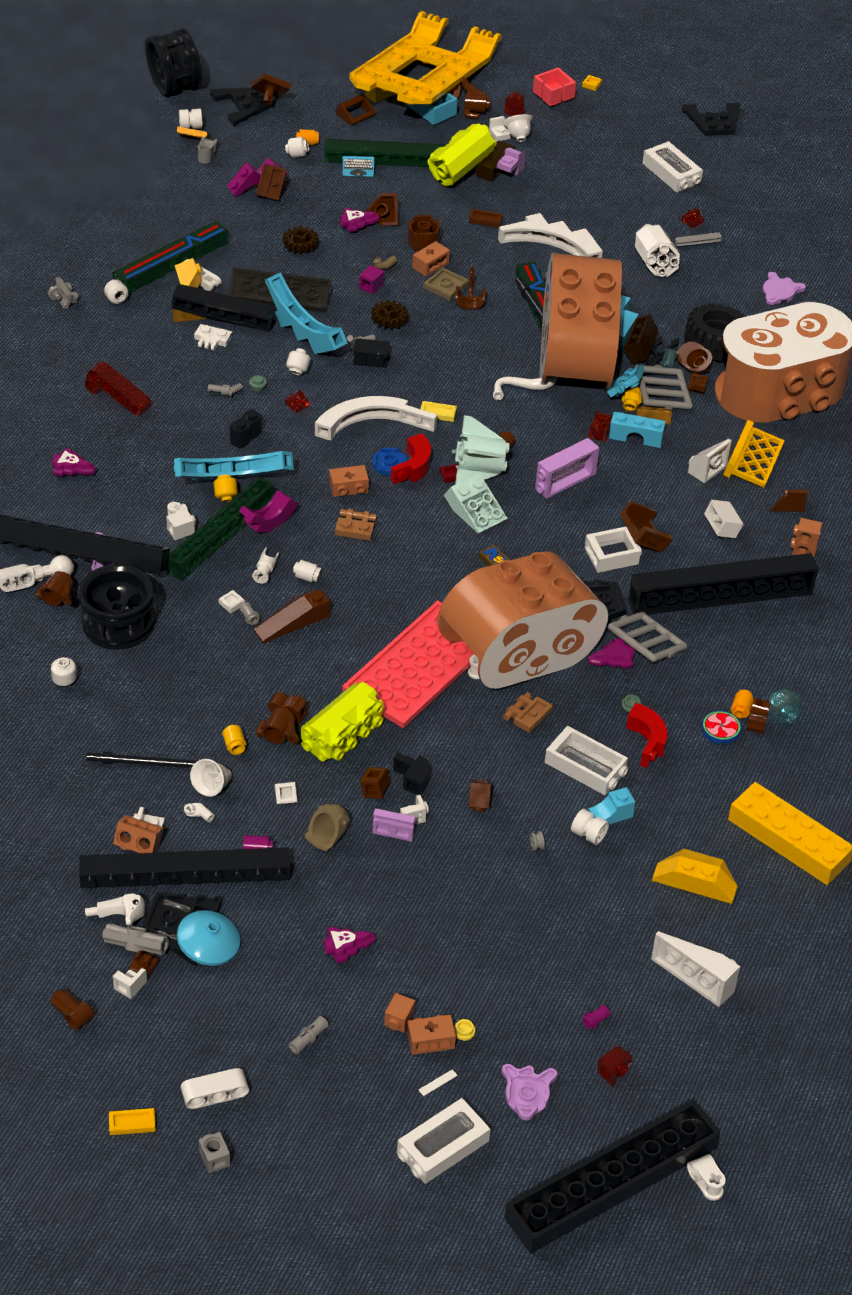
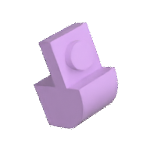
M507 148L505 149V155L497 163V168L518 175L525 168V154L518 150Z

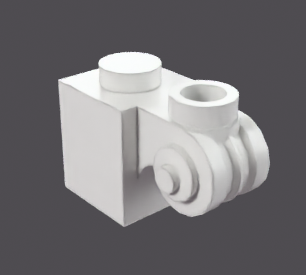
M178 502L169 503L167 506L168 516H166L167 530L174 540L195 534L196 519L193 515H190L187 506Z

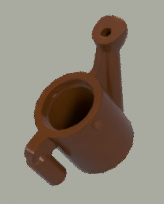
M463 77L462 87L467 90L464 116L470 119H479V113H485L486 110L490 109L491 98L487 97V93L477 89Z
M54 572L50 579L43 583L36 591L35 596L37 599H43L52 606H59L61 602L71 605L72 597L70 594L74 588L72 577L66 572Z
M284 707L275 708L267 721L262 720L255 731L258 737H264L274 744H281L286 738L291 743H298V735L295 732L296 718L289 709Z

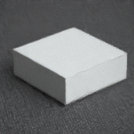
M234 590L218 599L219 604L229 613H233L245 603V600Z

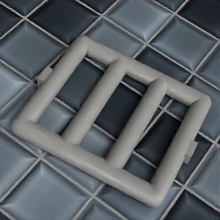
M642 365L645 373L677 375L678 378L646 377L642 374L638 385L644 405L664 407L670 410L672 408L691 409L693 407L682 369L662 367V365ZM645 383L680 386L681 391L646 388ZM648 395L680 397L684 399V402L649 399Z
M644 612L631 616L624 615L621 616L620 620L608 624V629L651 662H656L666 657L670 659L676 653L687 649L685 642ZM639 620L648 624L627 633L620 629ZM653 630L661 634L642 643L633 639ZM668 640L675 644V646L655 654L648 650V648Z

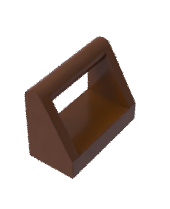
M364 93L341 103L335 111L339 118L351 126L376 115V111ZM358 107L366 111V113L352 118L349 114V111Z

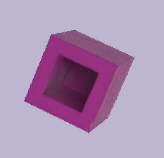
M372 265L359 275V288L366 292L374 294L384 285V271Z

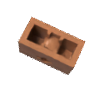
M435 241L413 254L412 268L427 277L449 263L450 250Z
M365 465L329 469V484L333 497L368 493L369 478Z
M437 1015L435 1017L407 1020V1036L411 1055L455 1049L456 1035L451 1015Z

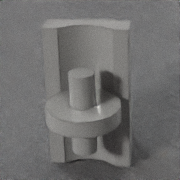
M56 277V286L50 287L48 296L52 300H58L64 309H68L70 304L77 303L78 294L71 292L72 285L70 283H64L61 278Z

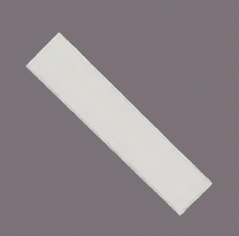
M450 1070L420 1088L419 1091L425 1096L458 1075L453 1070Z

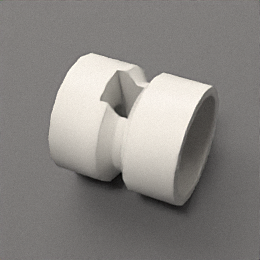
M188 109L179 110L180 127L202 129L201 109H192L191 112Z
M582 809L572 823L571 832L580 837L586 836L587 841L598 845L608 831L609 822L600 817L595 818L593 813Z

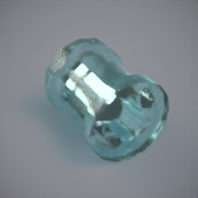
M666 348L664 349L663 360L659 365L666 368H674L673 364L679 353Z

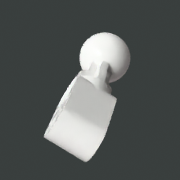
M60 555L55 557L50 565L41 566L38 564L28 566L21 564L0 570V588L5 592L28 588L34 582L41 581L44 577L51 576L57 571L66 572L71 576L74 565L70 558Z

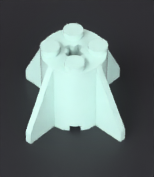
M464 415L462 434L460 435V437H463L462 441H458L456 450H452V453L456 454L455 461L459 462V465H456L455 485L478 473L485 480L499 475L502 471H506L507 468L505 457L509 452V443H506L503 438L472 416Z

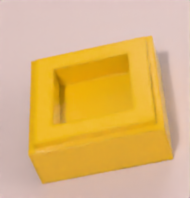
M588 75L582 82V87L596 91L602 84V79Z

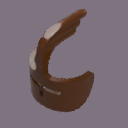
M473 266L470 267L468 296H463L459 292V286H456L455 292L457 305L467 310L478 309L485 301L486 288L482 289L483 292L479 296L472 297Z

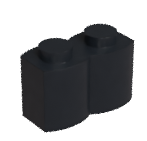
M252 409L245 412L240 419L235 420L230 425V444L240 449L247 446L251 439L258 437L262 433V414Z

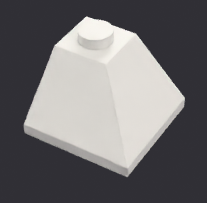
M727 439L701 451L696 456H692L689 460L688 473L705 483L726 468L731 440Z

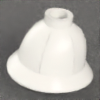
M528 114L514 115L506 118L503 125L508 128V131L517 139V142H524L530 133V123L533 120V116Z
M210 759L197 761L190 772V779L194 788L200 794L208 797L219 794L232 776L229 769Z

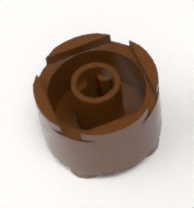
M417 215L413 217L412 221L409 220L407 241L412 246V250L420 251L435 241L440 242L441 224L438 219H431L430 215Z

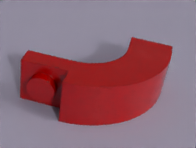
M423 433L407 438L406 452L410 455L411 459L391 467L390 481L393 484L407 479L414 483L428 472L431 446Z
M635 702L628 714L626 728L640 733L647 739L648 743L642 752L640 766L648 768L651 761L655 762L657 756L662 758L664 755L667 728L662 718L655 711Z

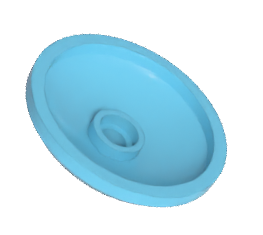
M203 910L193 912L181 921L177 930V941L183 953L193 961L203 965L216 966L225 964L235 957L240 947V934L234 923L224 915Z

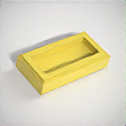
M423 401L421 410L437 414V420L454 422L457 406Z

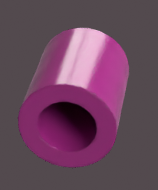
M244 835L243 849L273 848V840H269V836Z

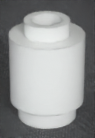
M300 560L299 563H295L293 573H295L296 578L313 583V581H319L322 568L316 564Z

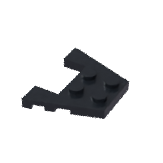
M250 87L210 89V95L215 102L231 99L239 109L238 112L228 114V120L233 126H237L241 120L245 122L253 114L256 116L270 109V105L262 102L264 98L263 93Z
M727 103V112L722 111L720 113H699L696 104L682 105V112L688 114V118L695 122V126L705 136L735 135L740 103Z
M579 577L606 606L608 621L626 614V606L618 582L594 579V582L584 581L583 578Z
M156 893L142 928L147 929V932L167 936L169 940L168 949L196 966L197 962L187 957L179 947L177 941L178 927L181 921L187 915L193 913L194 910L218 912L222 897L204 898V895L183 897V894Z

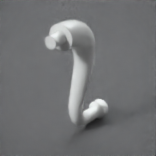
M546 376L545 383H540V378L502 377L495 382L493 398L495 400L503 398L501 386L505 384L530 390H546L556 383L558 377Z

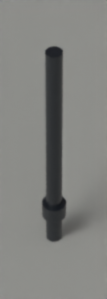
M517 277L515 282L519 286L520 292L526 296L543 321V309L530 292L531 289L528 284L524 283L521 277Z
M87 752V761H101L103 764L114 762L192 768L198 761L115 755L112 752H103V754Z

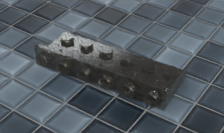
M233 268L227 295L276 306L265 279L277 274V272ZM282 274L292 294L305 310L326 312L329 295L332 292V280Z

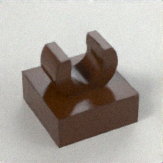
M691 373L688 383L690 392L693 393V390H697L702 395L706 389L708 376Z
M138 951L129 965V970L138 973L141 968H144L148 979L159 964L158 958Z

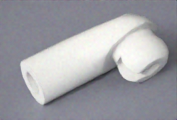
M188 803L184 807V812L189 817H202L207 822H211L215 817L201 803Z

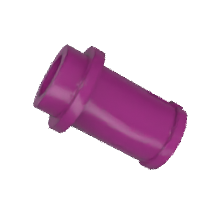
M601 1005L593 1012L585 1013L582 1022L587 1029H595L597 1024L610 1017L611 1013L607 1006Z

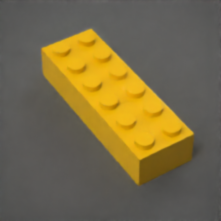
M756 782L731 804L729 821L826 885L851 862L852 844Z

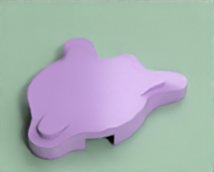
M769 272L768 280L763 284L762 292L765 293L766 303L768 305L779 304L781 300L791 301L795 294L805 291L806 286L803 283H794L788 277L780 279L775 272Z
M511 1064L502 1066L501 1072L507 1082L505 1091L507 1104L518 1114L520 1119L531 1120L534 1115L543 1111L548 1105L549 1087L557 1079V1071L553 1068H548L541 1074H535L534 1068L530 1065L521 1069H517Z

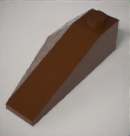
M321 589L311 590L298 595L254 628V632L262 643H266L329 617L330 601Z

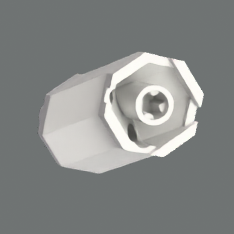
M645 224L636 232L635 248L654 275L660 277L669 276L678 269L680 253L660 225Z

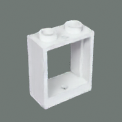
M627 527L586 535L585 550L597 573L639 564V559L642 555L641 547L635 544ZM624 542L628 550L604 555L600 547Z

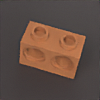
M801 518L799 525L795 524L793 535H796V538H792L790 548H793L792 555L812 553L813 557H815L822 522Z
M125 815L117 823L113 844L123 850H132L138 853L157 852L163 827ZM145 838L150 841V844L145 841Z

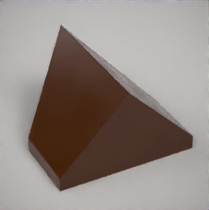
M381 193L365 212L370 211L378 214L380 221L377 223L381 226H398L397 193Z
M783 490V495L769 511L804 512L808 490Z

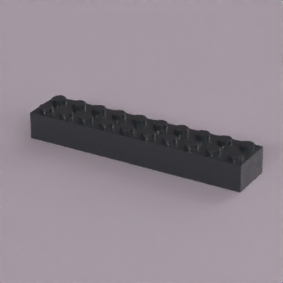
M812 553L632 574L628 602L633 615L639 612L650 615L813 595L818 566Z
M691 1101L507 1203L504 1219L529 1253L532 1254L687 1166L688 1162L717 1149L721 1133L698 1105Z

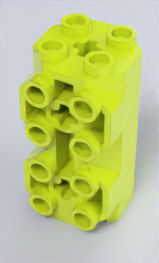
M472 124L466 130H460L452 136L451 141L445 147L436 149L428 159L429 169L437 181L442 180L441 184L444 186L453 185L493 152L496 141L491 136L489 128L486 125Z
M364 682L351 685L301 727V739L303 740L301 745L304 750L310 751L322 762L329 758L337 761L341 760L345 753L355 748L358 742L357 736L366 738L375 727L378 728L382 724L384 703L381 699L377 700L375 697L377 695L376 690Z

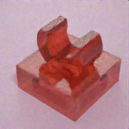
M694 207L693 211L688 210L686 214L682 215L681 221L692 229L703 224L704 217L700 215V210Z
M300 389L298 393H291L290 397L285 399V405L295 413L309 407L310 403Z

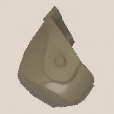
M329 803L324 806L319 805L318 810L314 812L310 820L305 838L318 849L328 851L344 835L351 818H349L347 812L340 805Z

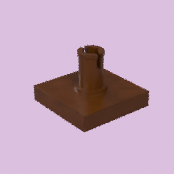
M263 73L251 82L250 88L264 93L262 102L266 103V105H271L273 97L278 99L290 90L291 83Z

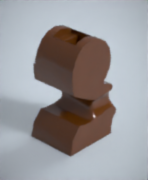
M276 692L267 706L270 712L277 707L289 709L296 718L295 723L299 725L308 714L307 699L302 698L300 695L295 697L290 694L288 697L282 692Z
M754 698L747 731L764 734L770 701Z

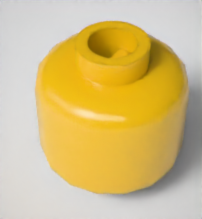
M220 475L213 482L215 497L221 499L222 502L233 501L232 498L238 495L237 481L231 475Z

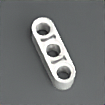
M234 1068L186 1080L181 1084V1091L186 1107L197 1109L244 1097L249 1093V1087L244 1071L240 1068Z

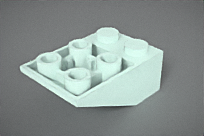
M480 473L450 487L444 494L452 510L478 534L508 519Z

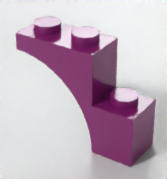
M269 157L264 162L265 164L270 166L272 165L279 168H283L280 164H278ZM246 162L227 185L232 194L238 197L249 187L259 184L264 163L257 169Z

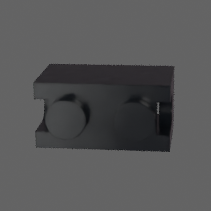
M356 338L353 351V365L387 368L390 342Z

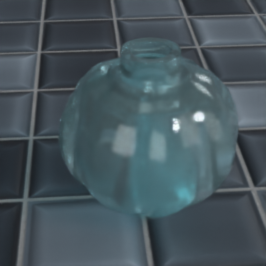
M780 689L772 693L768 699L770 701L768 716L773 722L789 724L795 721L802 711L801 698L793 690Z

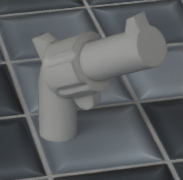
M349 335L347 341L351 345V349H353L356 338ZM374 335L356 337L358 339L375 340Z
M240 383L233 387L224 384L222 386L209 384L207 391L232 396V394L242 390L243 386Z

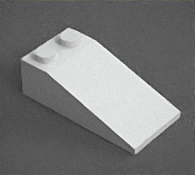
M659 931L656 933L651 960L718 1007L735 992L740 966L734 960L727 958L721 953Z

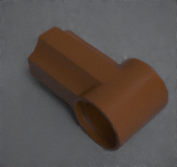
M64 989L56 991L50 1000V1004L65 1016V1020L74 1030H78L94 1017L92 1008L86 1002L77 1001Z

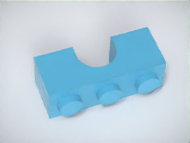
M614 412L609 439L626 442L628 434L638 433L644 438L643 445L661 448L666 421Z

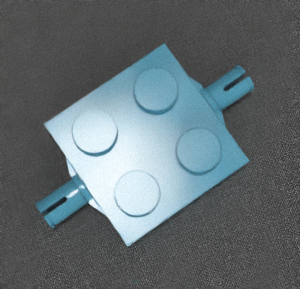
M639 365L634 369L629 368L622 376L615 379L607 391L610 398L614 395L620 396L625 392L626 388H633L638 385L645 371L643 366Z

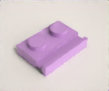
M375 808L373 814L374 834L413 841L415 830L414 816Z

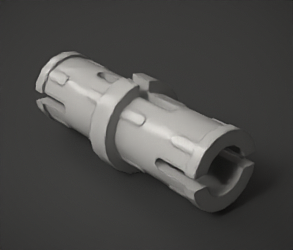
M319 1016L311 1025L304 1027L299 1036L288 1044L290 1050L298 1055L307 1045L314 1043L316 1037L329 1027L327 1020Z

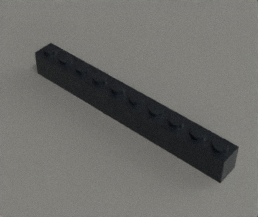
M0 514V543H7L8 541L12 542L13 546L18 547L28 545L29 549L32 550L43 548L48 553H57L58 551L67 557L80 556L82 560L97 559V562L102 564L112 562L114 564L129 565L141 571L147 569L151 574H160V572L166 571L168 567L170 548Z
M289 847L80 855V888L290 880Z

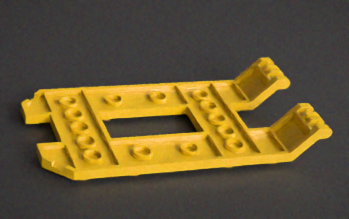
M421 11L418 13L408 35L352 71L349 79L356 88L370 92L378 87L383 91L394 92L398 95L397 100L408 104H432L461 83L463 77H469L491 60L498 42L501 41L502 34L496 33L492 38V31L487 32L486 29H483L479 34V27L474 26L463 49L455 53L435 47L444 28L448 25L449 19L442 18L440 21V17L434 16V14H429L426 19L427 13ZM416 59L424 64L430 63L436 66V68L419 80L396 74Z

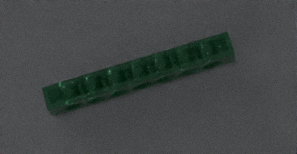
M259 476L169 554L167 573L182 581L246 525L243 519L245 516L239 512L242 506L252 510H260L271 501L274 496V484Z

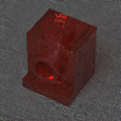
M513 92L505 98V114L514 116L526 113V110L523 109V95Z
M595 412V417L590 426L589 438L606 442L613 415Z
M618 1045L599 1059L597 1072L613 1086L618 1076L622 1077L628 1072L629 1064L633 1059L627 1051H624Z

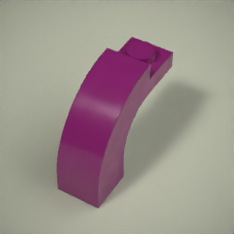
M277 490L271 501L262 509L252 510L242 506L239 512L245 516L243 519L246 524L255 531L264 533L283 524L291 516L299 503L287 494Z

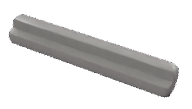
M717 232L675 238V244L677 247L715 243L721 241L722 235Z

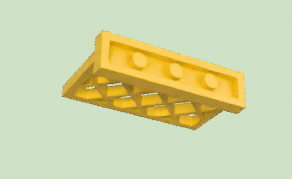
M747 420L723 475L730 478L731 474L764 488L785 440L754 428V422ZM753 434L759 436L761 439L756 440ZM769 442H774L779 446L772 447ZM764 443L767 448L762 449L759 444ZM754 445L756 450L751 451L748 446ZM770 452L773 457L767 458L765 453ZM760 454L762 459L757 460L754 455ZM749 456L752 461L746 462L744 457ZM765 463L768 468L762 469L760 464ZM755 465L757 470L752 471L749 466ZM744 467L747 472H742L738 468ZM761 474L764 480L756 478L755 475Z

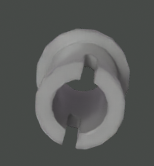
M249 602L243 603L240 606V611L245 616V621L247 624L256 625L260 620V615L254 611Z

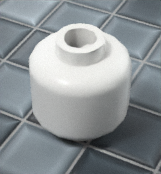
M303 137L290 138L288 144L285 145V150L292 158L305 157L307 152H309V144Z
M119 280L109 281L104 288L105 296L114 304H121L128 297L127 287Z
M297 348L296 351L289 353L286 367L290 373L302 375V373L307 372L311 360L310 356L306 354L307 351Z
M62 657L56 659L51 664L53 682L59 686H68L75 682L77 669L72 659Z

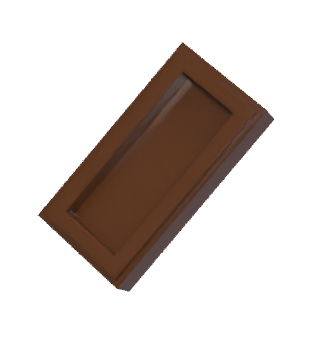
M472 209L468 223L499 228L503 220V214Z

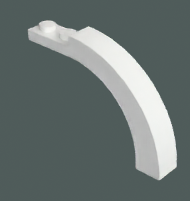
M387 396L360 397L337 404L323 413L315 422V436L331 441L346 426L368 419L396 420L434 432L437 427V414L408 406V400Z

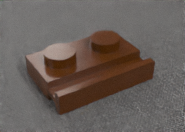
M264 163L256 195L278 201L286 169Z

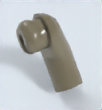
M391 256L386 261H382L380 257L373 260L374 267L389 269L397 263V258Z

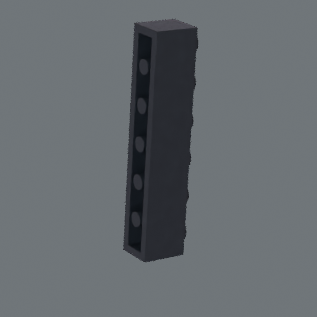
M179 283L172 299V309L269 332L276 306Z

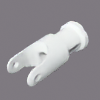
M267 547L262 552L257 563V570L252 574L254 581L260 584L267 583L269 573L273 571L279 556V552L274 558L265 554Z

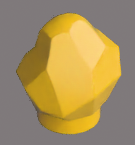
M639 387L630 388V390H626L622 395L621 400L625 410L635 411L642 402Z

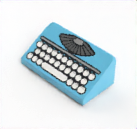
M343 156L342 175L373 177L374 157Z

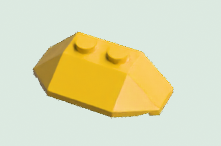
M682 849L660 861L652 878L654 882L730 904L733 903L737 890V884L724 860L688 849Z

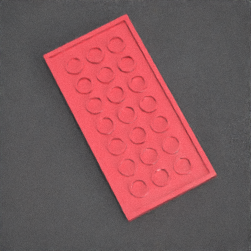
M437 600L342 686V691L344 692L354 683L364 682L376 690L377 695L375 697L377 700L381 699L384 703L382 716L404 728L471 666L469 659L474 653L464 641H448L441 635L437 620L442 603Z

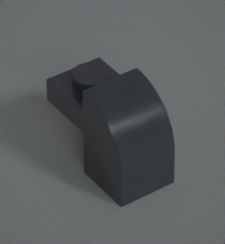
M397 753L394 757L393 771L404 775L403 789L422 796L429 784L430 768L427 760L420 755L414 760L409 756Z

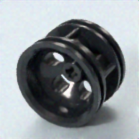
M180 28L179 30H173L171 34L155 35L146 38L145 55L152 80L162 95H166L168 92L173 93L175 89L185 86L191 88L201 84L202 69L198 51L187 29Z
M111 564L93 570L82 580L79 588L80 605L82 608V629L85 636L92 643L106 649L121 650L137 646L151 635L155 626L154 609L152 606L153 585L150 578L143 571L129 565ZM132 604L138 605L133 609L128 608Z

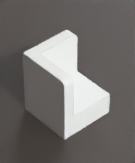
M141 968L138 973L128 970L126 974L117 971L113 975L114 989L130 999L147 982V974L144 968Z

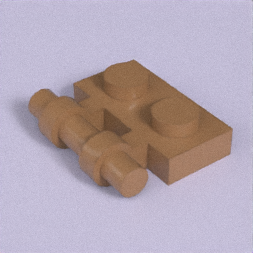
M350 508L348 510L341 509L340 516L346 518H338L335 535L371 541L374 523L369 521L376 522L377 515L370 514L369 511L357 512Z
M526 692L516 699L514 705H510L506 709L503 719L509 721L511 718H514L516 726L530 733L552 711L553 705L538 696L532 701L531 694Z

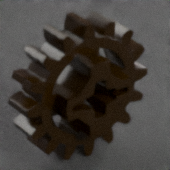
M294 226L293 230L288 229V232H284V247H287L288 251L292 249L293 253L299 251V254L302 252L308 253V250L313 251V247L316 248L318 244L317 232H314V229L308 230V227L302 228L300 226L296 228Z
M387 300L386 303L380 301V304L376 303L375 307H372L371 319H373V323H377L378 327L383 325L384 329L386 327L392 329L393 326L399 328V325L403 326L404 322H407L408 310H406V306H402L401 302L396 304L395 300L393 302Z

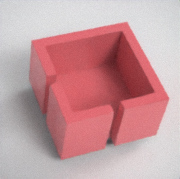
M559 67L534 76L533 92L549 106L575 98L576 82Z

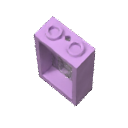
M586 438L538 462L535 485L537 492L547 499L595 475L599 447L589 438Z

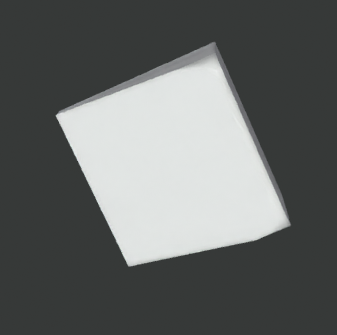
M295 782L274 785L277 804L297 803Z

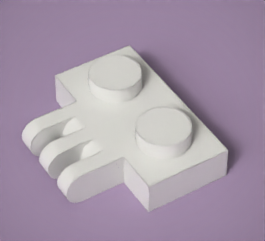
M203 324L199 325L194 334V339L199 340L198 347L202 348L204 345L205 349H209L211 346L213 351L216 350L218 345L226 347L232 338V331Z

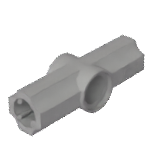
M109 923L103 930L102 937L104 942L124 946L129 951H146L163 955L169 945L167 936L147 932V929L142 927H125Z

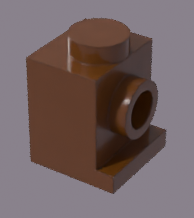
M368 767L360 780L364 798L383 799V792L390 783L387 768Z

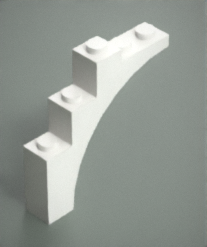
M541 213L526 216L525 221L499 227L498 240L500 243L517 241L539 242L558 247L572 255L602 258V249L586 228L571 232L564 221L548 224Z

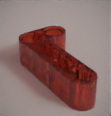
M100 361L88 371L85 387L90 393L96 394L102 389L134 415H140L151 405L150 398L106 362Z

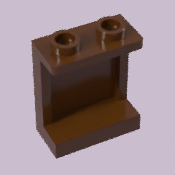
M632 501L629 502L620 513V516L635 544L662 552L673 539L669 534L656 530L652 519L656 516L657 511Z

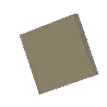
M442 267L423 283V288L450 301L455 297L456 286H459V292H461L469 285V280Z

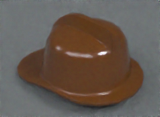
M687 342L677 351L678 361L690 371L696 374L711 371L712 353L696 342Z

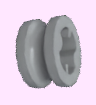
M538 831L537 834L530 833V843L533 851H536L537 848L543 850L545 847L541 831Z

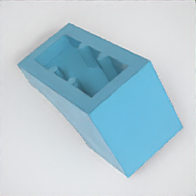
M626 787L609 792L608 796L601 803L589 808L588 811L593 813L595 818L600 817L608 821L609 824L633 817L635 800Z

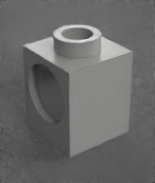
M221 1132L207 1134L199 1139V1152L208 1173L230 1166V1153Z

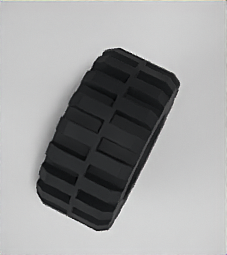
M713 303L698 306L688 316L684 341L685 343L696 342L712 353L713 360L727 361L728 353L723 344L724 330L732 321L746 316L741 314L739 310H734L730 306H723V304L714 305Z

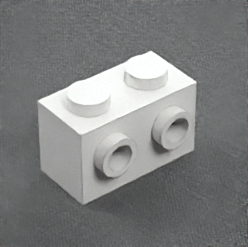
M711 500L704 514L715 533L723 538H736L742 529L743 522L730 502Z

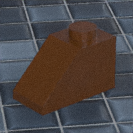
M471 779L469 807H473V811L484 812L485 808L489 809L491 781Z

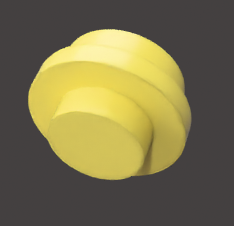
M462 1019L455 1024L456 1038L466 1041L474 1037L475 1026L470 1020Z

